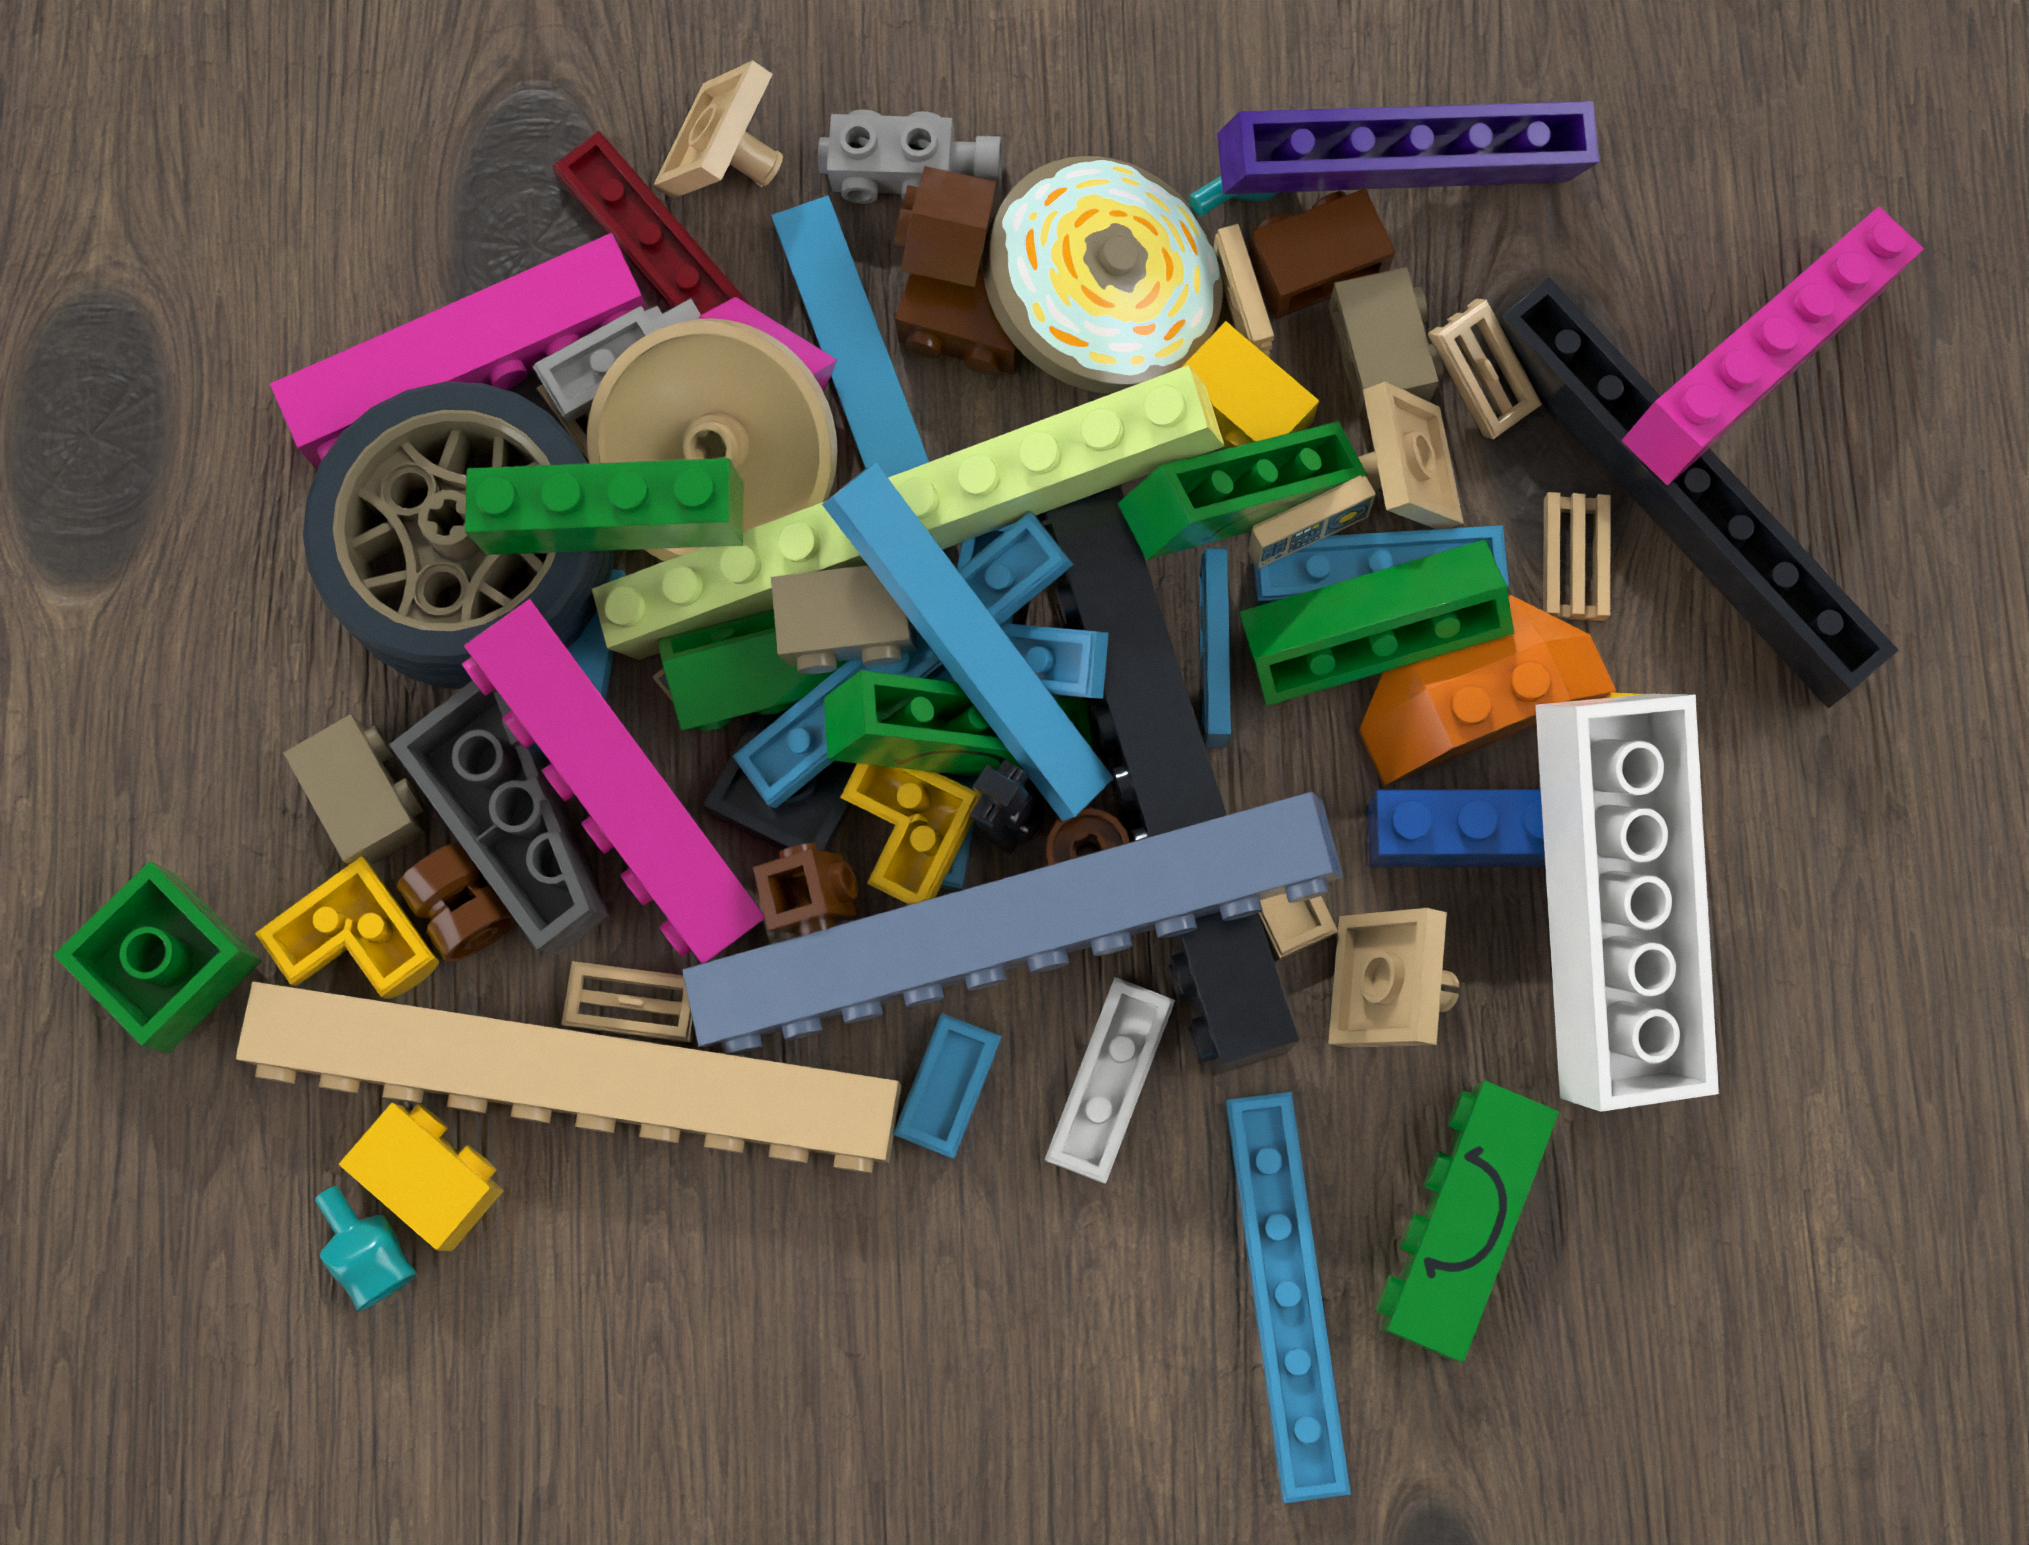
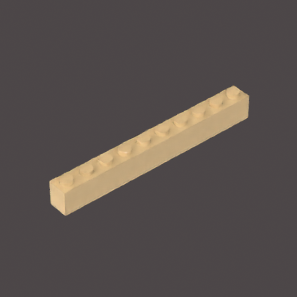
M253 981L236 1060L256 1065L255 1077L295 1084L297 1072L321 1076L318 1086L320 1088L349 1093H358L360 1082L385 1085L382 1097L413 1103H422L424 1092L449 1095L446 1107L477 1113H486L488 1102L513 1105L511 1117L542 1123H550L552 1112L577 1115L575 1127L606 1133H614L616 1121L641 1125L639 1135L641 1138L671 1143L679 1142L680 1131L706 1135L704 1147L735 1153H743L746 1141L770 1145L768 1156L770 1158L807 1163L809 1151L835 1155L833 1165L835 1168L864 1173H872L874 1162L887 1164L890 1162L894 1138L893 1133L902 1088L899 1081Z

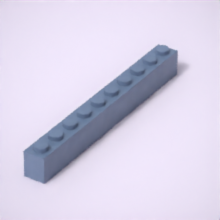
M1309 792L686 968L682 971L698 1046L723 1047L724 1054L739 1055L763 1048L761 1037L783 1032L784 1040L798 1039L823 1031L821 1021L843 1015L845 1024L883 1015L881 1004L904 998L906 1007L932 1003L945 998L942 987L966 981L968 990L994 986L1007 981L1004 970L1026 964L1029 965L1030 973L1060 968L1069 964L1067 953L1092 947L1094 956L1119 952L1133 946L1132 935L1156 929L1158 938L1188 933L1197 929L1195 918L1216 912H1221L1223 921L1254 915L1263 911L1260 900L1286 894L1289 903L1313 899L1329 893L1326 882L1343 878L1323 800L1313 792Z

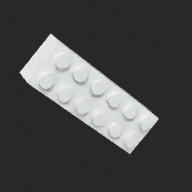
M1643 694L1535 705L1560 1099L1602 1112L1719 1094L1696 695Z

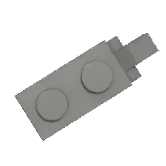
M692 299L663 314L658 306L646 311L640 306L535 363L533 368L564 422L568 424L590 412L600 382L611 365L628 347L658 329L678 322L699 319L701 314Z

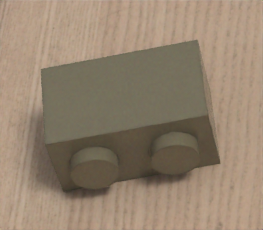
M1405 267L1336 282L1328 308L1358 419L1368 417L1363 389L1382 382H1388L1430 402L1439 382L1438 380H1442L1444 376L1443 361L1433 343L1428 344L1423 326L1428 321L1425 295L1420 286L1413 288L1408 268Z
M868 565L771 577L777 653L789 667L797 666L798 673L820 674L831 672L837 669L836 661L862 658V664L865 666L893 665L902 661V653L918 652L914 625Z
M350 714L283 752L341 859L346 864L350 865L363 856L370 865H373L427 834L417 815L425 811V807L417 792L406 778L399 782L396 780L387 764L388 761L395 758V754L377 725L368 729Z

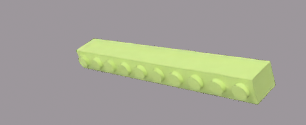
M1187 365L888 477V479L940 548L945 549L1014 524L1029 511L1034 515L1044 513L1148 475L1162 464L1199 456L1222 448L1224 443L1207 388L1191 367ZM824 502L744 531L743 546L702 547L592 588L607 648L641 660L660 653L657 640L659 638L774 609L771 577L865 566L867 563L822 504Z

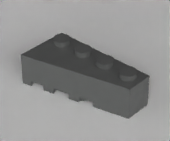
M472 680L389 745L535 948L539 951L560 955L607 919L609 914L564 801L542 772L549 765L545 754L536 742L525 749L502 719L504 715L511 711V708L499 692L495 689L485 696Z

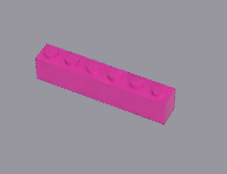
M1878 206L1659 397L1621 441L1668 486L1882 294L1924 248Z
M610 233L270 383V386L297 448L316 468L319 467L320 462L346 428L371 407L405 390L441 382L483 383L504 390L512 388L523 382L527 378L528 373L534 371L533 366L535 363L640 306L646 311L647 307L613 233Z
M530 599L464 645L472 656L462 663L464 669L485 696L495 689L499 692L511 708V711L502 717L506 725L525 749L535 742L538 744L551 762L550 765L542 770L545 777L565 802L576 795L591 815L581 822L582 826L603 854H606L615 847L630 867L620 876L643 906L654 899L668 918L659 928L681 957L693 951L699 961L704 964L765 919L756 903Z

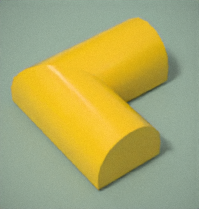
M857 763L840 798L895 825L867 884L909 905L934 899L974 821L970 814L980 799L978 794L936 772Z
M363 856L359 857L255 933L286 979L295 987L299 986L347 950L379 995L384 999H391L409 991L427 978L439 964L435 954Z

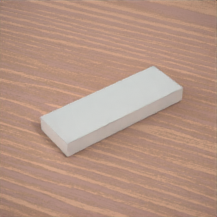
M1114 977L1045 1161L1106 1184L1173 1008L1174 999Z

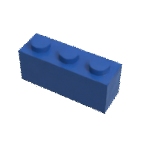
M1377 790L1367 805L1369 867H1545L1541 790Z

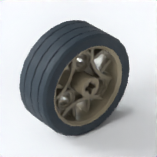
M436 383L405 390L371 407L340 434L320 462L306 498L303 526L304 547L309 573L324 604L344 627L376 658L408 678L440 688L462 689L472 681V678L462 666L463 662L472 657L464 645L528 599L532 601L566 648L571 646L581 636L597 612L592 588L608 583L614 567L615 550L548 553L544 564H542L537 557L546 553L486 555L465 533L466 475H463L470 455H492V467H514V461L525 466L588 464L574 439L549 412L517 393L483 383ZM418 489H428L426 499L418 507L404 508L405 500L409 494ZM381 519L386 521L385 523L379 525ZM403 546L406 570L375 577L372 560ZM527 564L537 574L530 585L513 600L500 593V590L509 578ZM451 586L461 587V594L453 605L446 608L436 607V600L444 589ZM403 597L398 613L385 605V601ZM492 606L498 609L490 613V609Z

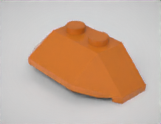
M1510 595L1508 597L1515 634L1382 672L1358 731L1383 787L1537 726L1535 705L1601 699L1607 697L1611 692L1615 693L1617 690L1591 635Z

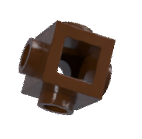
M807 843L786 848L779 852L780 859L753 867L759 891V904L765 917L768 931L798 934L799 937L835 927L838 922L857 917L853 901L858 894L857 881L852 868L843 860L842 854L818 850L816 843Z

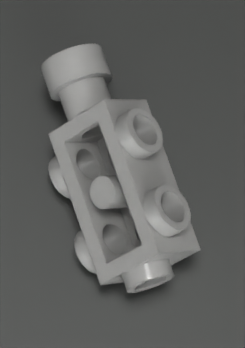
M855 110L848 115L831 114L829 137H820L818 169L820 174H828L832 192H841V196L845 200L858 204L876 201L878 193L901 194V198L904 200L907 185L919 187L924 166L996 181V186H1000L1003 155L1002 137L977 136L976 142L956 141L952 118H941L935 113L924 111L914 112L909 116H881L879 113L871 110Z

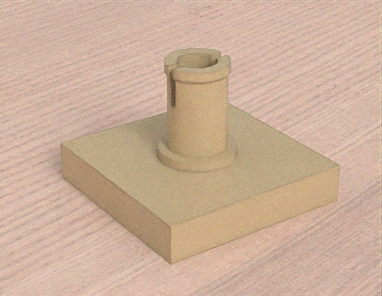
M752 60L703 83L653 186L674 199L721 181L729 165L754 180L758 186L768 185L777 174L783 160V155L746 132V129L773 74Z
M1382 382L1363 389L1375 451L1358 458L1368 475L1367 479L1373 490L1382 488L1386 510L1435 529H1449L1464 524L1440 407L1388 382Z
M1430 908L1339 916L1328 1044L1347 1048L1437 1045L1439 1012L1449 1011L1455 1005L1459 996L1457 993L1441 990V985L1459 988L1457 976L1453 972L1442 970L1447 912Z

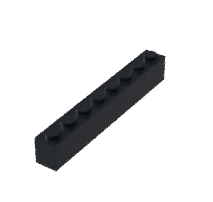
M1550 277L1501 316L1499 324L1536 394L1828 709L1850 693L1899 651L1710 448L1667 486L1621 441L1661 396Z

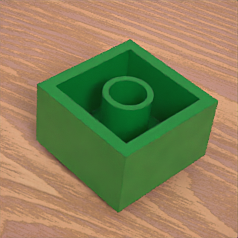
M149 861L53 954L141 1046L167 1054L262 962L176 873L152 861Z

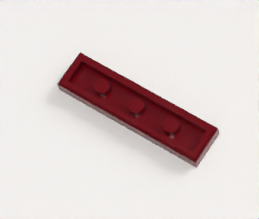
M597 131L552 166L556 177L606 235L613 233L621 252L670 309L689 299H692L701 315L734 297L750 305L600 131Z

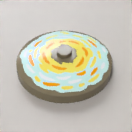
M1099 156L1069 157L1053 161L1032 171L1009 192L995 213L984 242L983 276L985 288L993 312L1004 332L1023 355L1040 369L1064 383L1092 392L1113 394L1181 368L1212 336L1219 320L1223 298V277L1218 256L1215 255L1214 243L1208 230L1193 208L1178 192L1157 176L1135 165L1112 158Z

